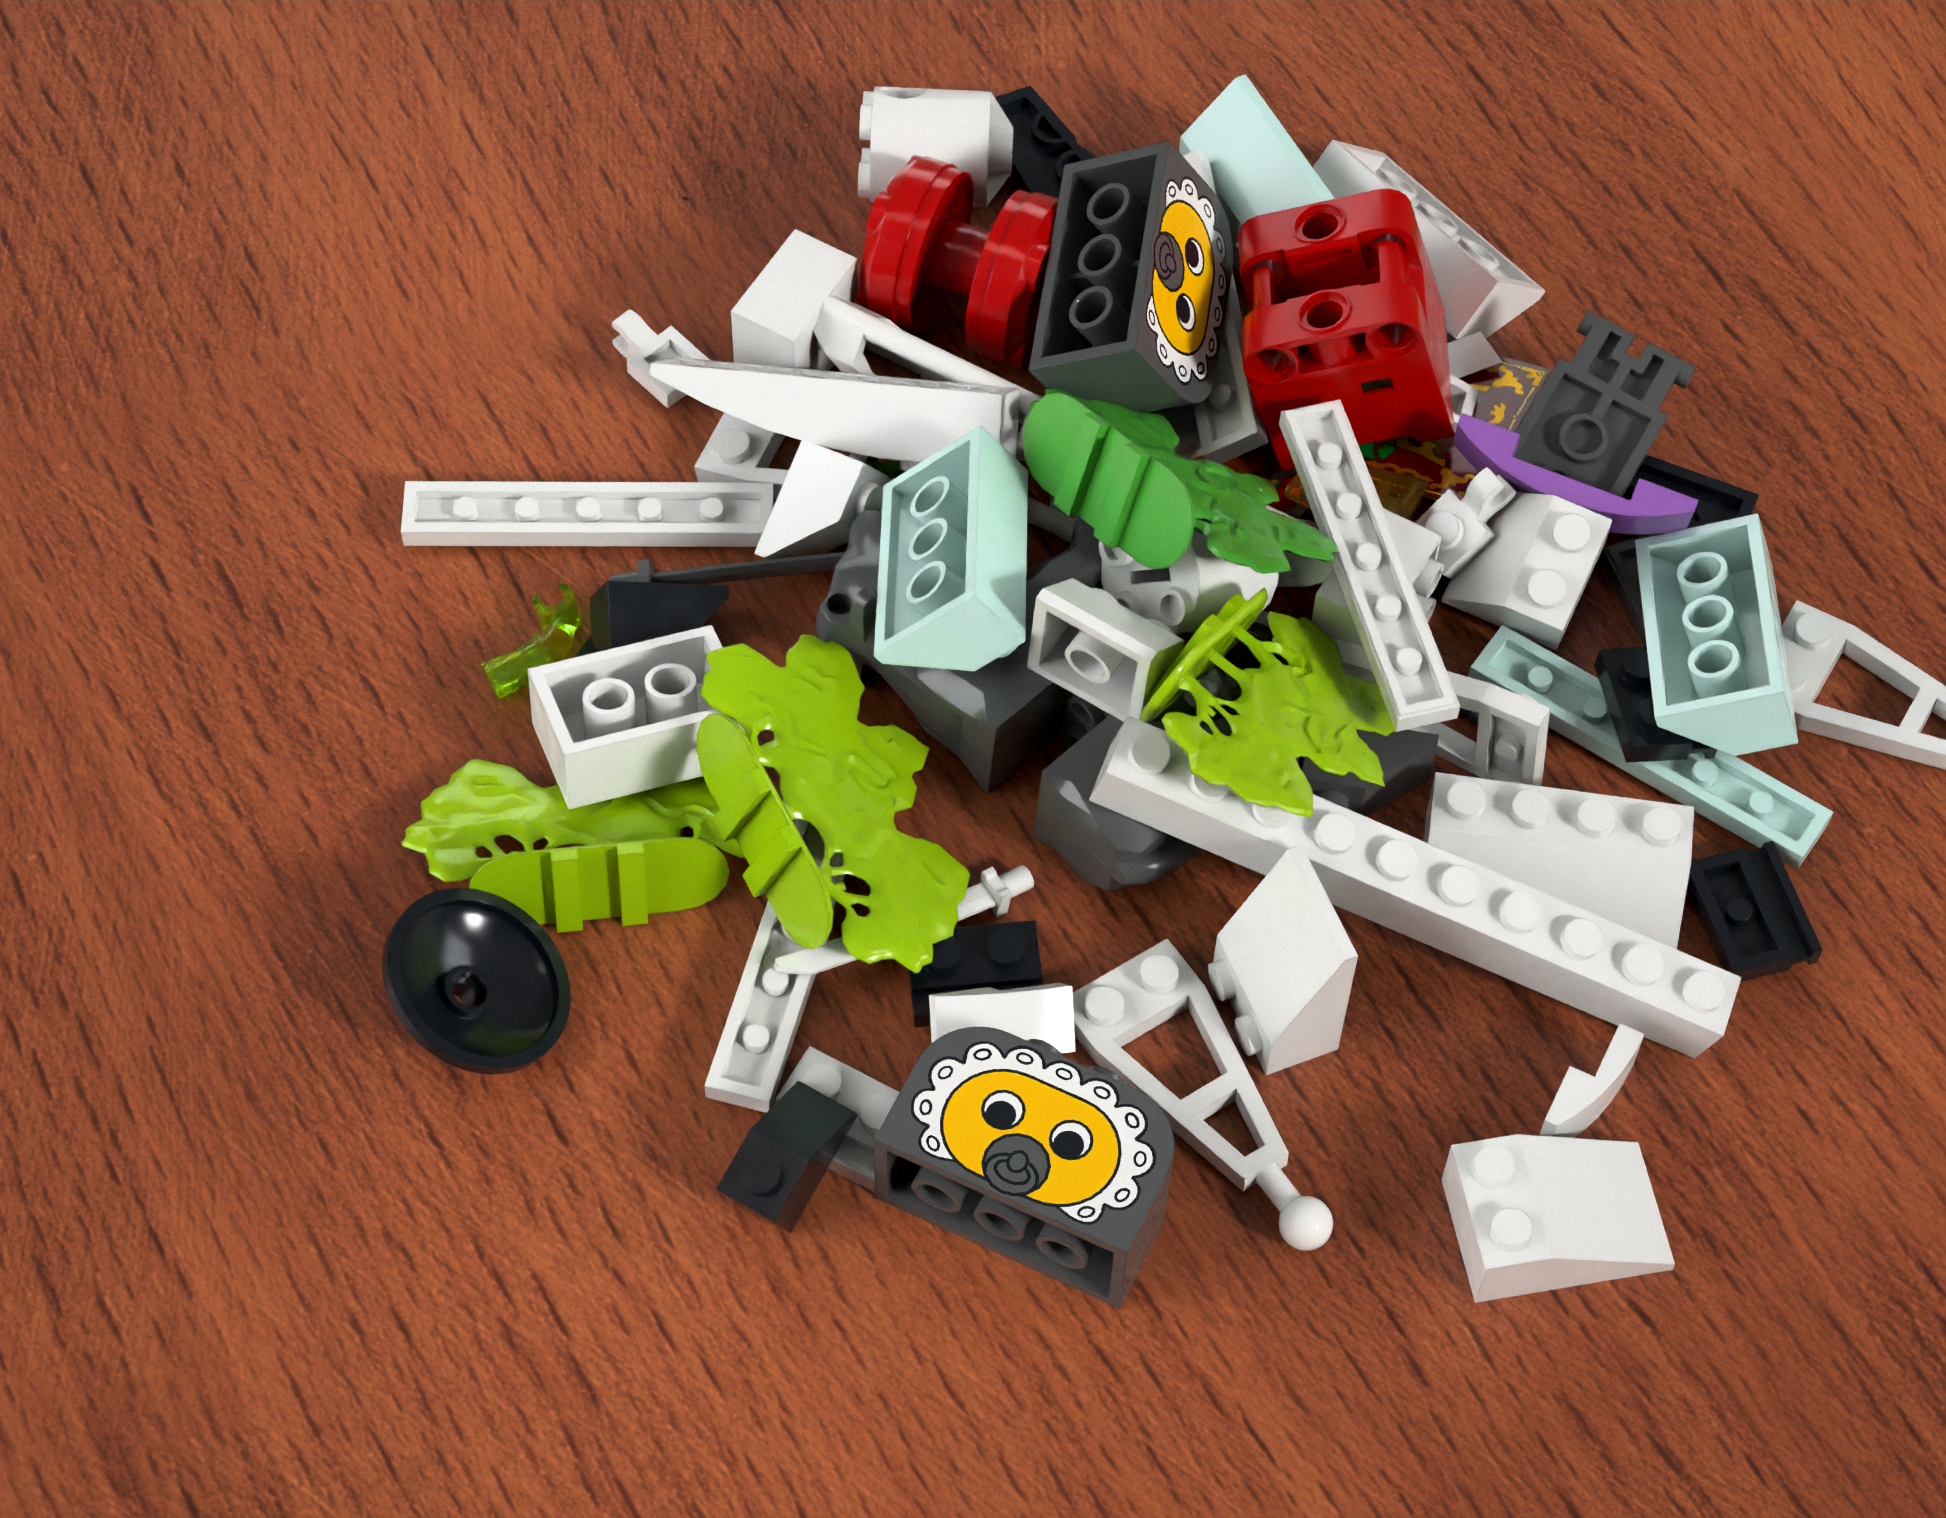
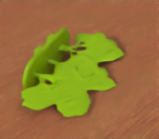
M1265 588L1261 589L1248 601L1236 593L1226 602L1217 616L1212 614L1202 622L1148 696L1150 701L1143 709L1139 720L1145 723L1151 722L1184 693V690L1195 699L1197 716H1190L1182 712L1166 713L1162 718V722L1167 736L1175 741L1188 755L1190 772L1193 775L1199 777L1206 784L1225 785L1243 801L1251 802L1261 807L1275 806L1284 812L1311 818L1314 815L1313 791L1296 761V758L1300 756L1307 757L1323 772L1339 776H1345L1350 772L1361 781L1385 787L1383 781L1384 774L1378 756L1358 736L1356 731L1358 729L1376 732L1384 736L1395 732L1379 687L1364 678L1351 676L1343 670L1338 644L1308 618L1300 617L1296 619L1286 614L1270 611L1267 620L1273 639L1271 642L1257 640L1247 630L1268 600L1267 590ZM1240 641L1248 647L1261 666L1259 669L1245 668L1241 670L1224 657ZM1273 654L1282 657L1289 665L1282 664ZM1214 666H1217L1239 684L1242 690L1241 696L1234 701L1216 698L1197 679L1203 677ZM1221 705L1235 709L1238 715H1230ZM1212 708H1215L1227 720L1232 730L1231 736H1226L1218 730L1210 716L1213 717L1216 714ZM1202 720L1208 724L1213 733L1212 735L1201 728L1199 724Z
M809 634L800 635L799 641L788 650L786 666L784 667L776 666L761 653L744 643L707 652L706 660L711 669L703 676L704 683L700 694L711 707L725 715L709 714L701 721L697 732V755L700 770L707 787L720 809L712 820L724 842L736 839L749 863V867L742 876L753 897L765 894L789 936L800 946L814 950L826 943L832 930L833 908L831 896L846 908V918L841 925L842 940L852 957L868 964L880 960L895 959L912 972L919 973L922 966L932 963V944L948 939L950 936L953 937L954 927L959 920L957 905L965 898L970 878L967 868L940 845L923 838H914L897 830L894 823L895 812L909 809L914 803L917 786L912 776L914 772L923 768L930 748L919 742L915 736L894 724L868 727L857 720L860 697L865 686L860 679L851 653L844 646L834 641L825 643L816 636ZM728 716L738 721L741 727L745 730V734L740 728V726L737 723H735L732 719H730ZM766 729L774 733V740L759 746L757 735ZM763 766L774 767L779 773L780 793L783 797V802ZM802 819L810 822L822 837L825 850L824 858L819 868L793 820ZM835 852L843 854V866L831 867L830 859ZM850 874L863 879L870 886V894L863 896L843 892L846 890L842 881L833 883L831 881L832 876ZM859 903L869 907L870 914L865 917L858 916L851 905Z
M471 759L451 775L448 784L434 789L426 799L421 801L422 820L405 829L406 838L401 842L405 848L424 853L429 863V873L444 882H461L472 877L470 879V889L489 892L512 902L528 913L539 925L556 923L557 933L583 930V921L621 917L622 926L648 924V914L676 912L699 907L715 898L727 885L730 869L725 855L716 847L739 858H745L736 839L724 842L712 819L720 809L710 793L703 776L568 809L558 783L551 787L542 788L529 781L526 775L512 766L482 759ZM687 826L693 829V837H680V829ZM500 835H510L523 844L525 851H512L509 854H505L494 840ZM542 838L548 841L543 850H534L532 843ZM568 844H583V845H584V846H574V847L557 848V847H559V846L568 845ZM477 847H486L492 852V858H479L476 854Z

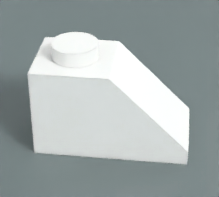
M802 439L754 554L765 559L825 554L848 543L850 525L855 517L865 510L881 511L883 485L887 484L889 476L863 462Z

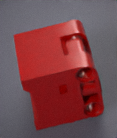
M1389 188L1377 189L1258 215L1248 219L1241 225L1238 232L1240 280L1246 293L1250 312L1242 322L1243 370L1250 385L1256 412L1259 418L1263 419L1282 471L1295 469V465L1279 426L1281 411L1341 399L1358 445L1406 435L1423 442L1455 436L1445 309L1411 201L1405 194ZM1391 378L1393 386L1363 391L1361 383Z

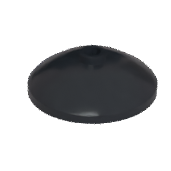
M443 889L432 892L415 901L401 914L389 931L382 956V975L389 1002L407 1032L423 1048L440 1060L454 1067L474 1073H511L524 1069L538 1061L560 1038L569 1017L571 1004L570 982L564 961L546 931L528 913L512 902L495 894L477 889ZM454 995H456L457 997H459V998L462 1000L463 1004H461V1003L454 997Z

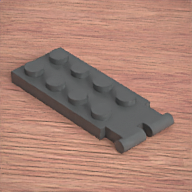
M1588 310L1576 331L1586 338L1571 363L1562 358L1558 359L1516 430V433L1521 435L1514 458L1623 497L1666 423L1668 415L1660 411V407L1674 384L1683 389L1687 387L1697 367L1651 343L1647 344L1639 359L1631 356L1627 352L1636 335Z

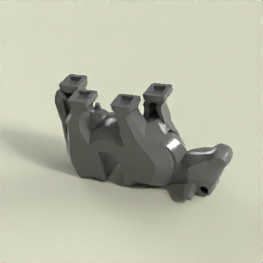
M865 510L855 517L849 529L847 550L835 567L828 594L822 600L818 610L815 628L819 639L825 643L834 641L844 646L851 653L863 685L876 671L880 673L904 703L913 711L914 718L922 728L961 759L979 786L987 794L1058 735H1061L1068 750L1042 771L1033 835L1041 842L1055 849L1082 880L1107 891L1133 885H1145L1168 876L1203 850L1089 801L1109 747L1124 722L1027 668L1035 601L1040 591L1047 586L1070 578H1074L1090 588L1104 590L1101 582L1102 558L1099 553L1100 540L1093 536L1095 529L1079 516H1076L1069 549L1042 562L1026 576L1025 642L1020 644L1008 656L997 658L976 671L882 664L874 657L882 511ZM1221 670L1224 678L1230 677ZM1241 688L1230 691L1234 700L1241 696ZM1182 694L1148 724L1165 731L1162 718L1166 713L1182 712L1190 716H1197V711L1195 707L1186 702L1184 694ZM1221 705L1230 715H1238L1235 709ZM1212 708L1216 714L1213 717L1210 716L1218 730L1226 736H1231L1232 730L1227 720L1215 708ZM1202 720L1199 725L1203 730L1212 735L1213 733L1208 724Z

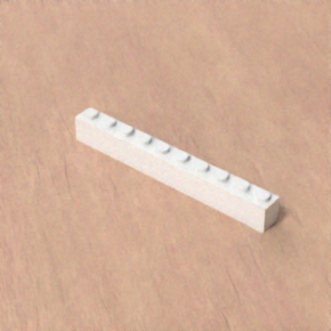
M1129 715L1109 747L1089 801L1265 876L1289 848L1301 844L1333 905L1617 1026L1623 1024L1645 1034V1038L1694 1059L1724 1036L1742 978L1738 975L1314 794V815L1311 818L1287 813L1275 806L1261 807L1254 803L1243 801L1225 785L1206 784L1199 777L1193 775L1190 772L1188 755L1175 741L1167 736L1166 731Z

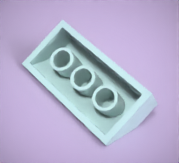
M1246 74L1235 78L1180 137L1179 152L1182 156L1195 149H1199L1209 159L1216 195L1225 211L1230 227L1233 244V265L1239 275L1238 232L1241 225L1248 219L1258 215L1335 199Z
M981 425L883 485L874 657L882 664L976 671L997 658L1008 656L1020 644L1025 642L1028 470Z
M1758 513L1635 540L1654 716L1657 726L1733 756L1797 744L1798 736L1773 566Z

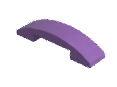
M1461 413L1453 444L1479 473L1488 467L1496 476L1500 474L1516 492L1555 495L1613 520L1609 530L1612 533L1646 535L1687 529L1699 501L1698 499L1641 478L1637 482L1631 500L1625 499L1514 458L1521 434Z

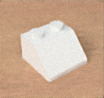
M1517 492L1505 507L1486 522L1487 526L1496 534V537L1453 580H1450L1441 602L1499 627L1503 624L1522 636L1557 651L1606 542L1613 520L1555 495Z
M1070 578L1043 588L1036 597L1027 668L1125 722L1128 715L1139 720L1143 709L1150 701L1148 696L1183 650L1184 640L1176 636L1164 623L1155 619H1145L1120 605L1108 592L1099 588H1090L1074 578Z

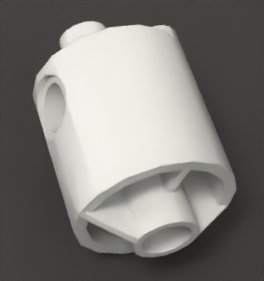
M875 86L874 91H864L863 104H861L859 139L870 140L871 143L870 148H862L858 172V197L870 198V203H874L879 193L883 190L886 191L894 176L907 165L911 157L918 155L921 157H932L953 164L957 169L968 172L972 177L974 185L973 207L987 208V205L1011 175L1013 126L992 94V91Z
M1193 531L1192 541L1183 557L1170 567L1151 569L1142 565L1119 547L1109 548L1099 541V553L1102 558L1101 582L1104 591L1111 594L1120 605L1145 619H1155L1164 623L1175 635L1184 632L1195 633L1202 622L1210 615L1214 614L1217 616L1226 602L1236 593L1248 601L1257 592L1265 588L1268 600L1262 609L1263 611L1270 604L1278 584L1279 572L1262 574L1255 572L1250 567L1235 565L1218 558L1208 549L1206 537L1196 531Z

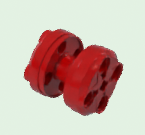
M912 156L907 165L894 176L886 191L883 190L879 193L871 208L866 226V244L861 264L860 286L855 304L891 320L903 331L909 330L920 333L932 323L948 293L969 299L965 320L967 348L981 354L985 359L1009 367L1015 366L1026 369L1031 359L1059 198L1041 192L1031 193L1025 190H1018L1007 200L990 231L971 225L974 185L972 177L968 172L959 170L953 164L932 157Z

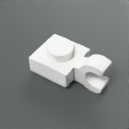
M630 309L612 322V327L620 333L619 336L612 340L613 345L627 358V372L667 409L687 394L651 376L650 363L671 357L710 360L672 325L657 335L637 313Z
M1488 467L1473 478L1466 489L1464 498L1449 488L1415 522L1442 536L1437 562L1444 564L1442 574L1452 580L1496 537V534L1487 526L1486 522L1505 507L1517 493L1500 474L1496 476Z

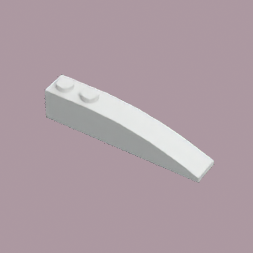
M671 357L650 363L651 376L710 407L763 429L798 440L805 439L822 447L875 458L900 460L899 469L903 471L911 469L979 425L1016 459L1020 388Z

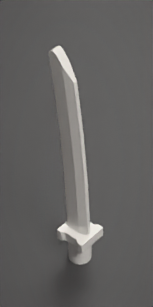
M1020 865L999 876L993 867L982 871L979 884L967 888L965 898L957 905L958 921L989 908H992L996 917L1007 913L1011 898L1034 887V880L1029 869L1024 865ZM842 937L828 941L814 950L807 948L777 957L774 970L780 973L813 975L858 959L850 955L843 944Z

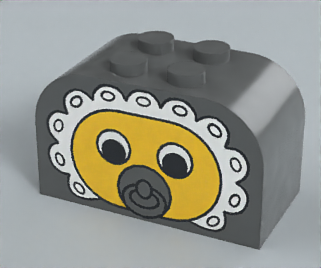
M1170 141L1064 166L1029 371L1047 389L1057 388L1082 398L1105 401L1129 410L1152 412L1200 403L1209 396L1214 387L1233 269L1232 237L1225 211L1218 197Z
M991 1027L962 1028L941 1036L925 1049L875 1136V1198L1121 1309L1164 1222L1175 1149L1173 1131L1167 1116L1154 1100L1140 1090L1125 1084L1120 1076L1107 1068L1100 1066L1088 1068L1063 1057L1057 1048L1043 1040L1029 1039L1027 1041L1006 1031Z

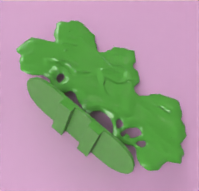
M1057 388L1045 389L1046 395L1039 401H1032L1030 404V413L1026 419L1023 445L1025 460L1032 477L1045 491L1055 498L1053 505L1068 516H1079L1095 529L1093 536L1109 548L1119 547L1142 565L1151 569L1170 567L1183 557L1192 541L1193 531L1201 533L1206 537L1208 549L1218 558L1235 565L1250 567L1255 572L1262 574L1291 571L1283 551H1288L1303 558H1313L1324 562L1332 561L1334 559L1333 553L1338 552V547L1330 538L1306 523L1268 510L1265 505L1272 502L1280 501L1278 492L1271 480L1252 474H1240L1234 472L1226 465L1208 459L1190 460L1175 453L1174 448L1178 445L1180 439L1170 422L1162 415L1145 411H1133L1097 399L1082 398Z

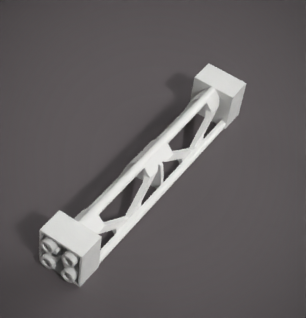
M795 229L731 310L734 363L829 371L835 364L841 372L875 375L863 353L865 348L921 375V378L925 380L1020 388L1018 422L1023 424L1020 433L1017 434L1016 460L1026 461L1023 435L1026 419L1030 413V404L1032 401H1039L1044 396L1028 391L901 330L891 320L855 304L858 292L856 257ZM1052 495L1050 507L1028 497L1027 522L1071 543L1075 519L1067 516L1053 505L1055 498ZM1265 505L1268 510L1302 521L1320 532L1317 524L1310 520L1296 519L1269 505ZM1383 508L1426 620L1429 622L1436 606V599L1430 596L1435 590L1444 569V564L1437 562L1442 536ZM1286 551L1285 556L1291 571L1279 572L1277 587H1309L1323 583L1316 593L1312 622L1331 638L1363 647L1331 561L1324 562L1313 558H1303Z

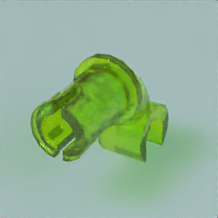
M557 582L563 601L557 605V608L544 605L537 592L535 593L533 604L543 630L540 636L537 633H533L530 635L531 641L504 655L481 663L485 677L498 700L529 684L528 668L565 660L572 647L575 630L580 625L582 618L573 589L569 585Z

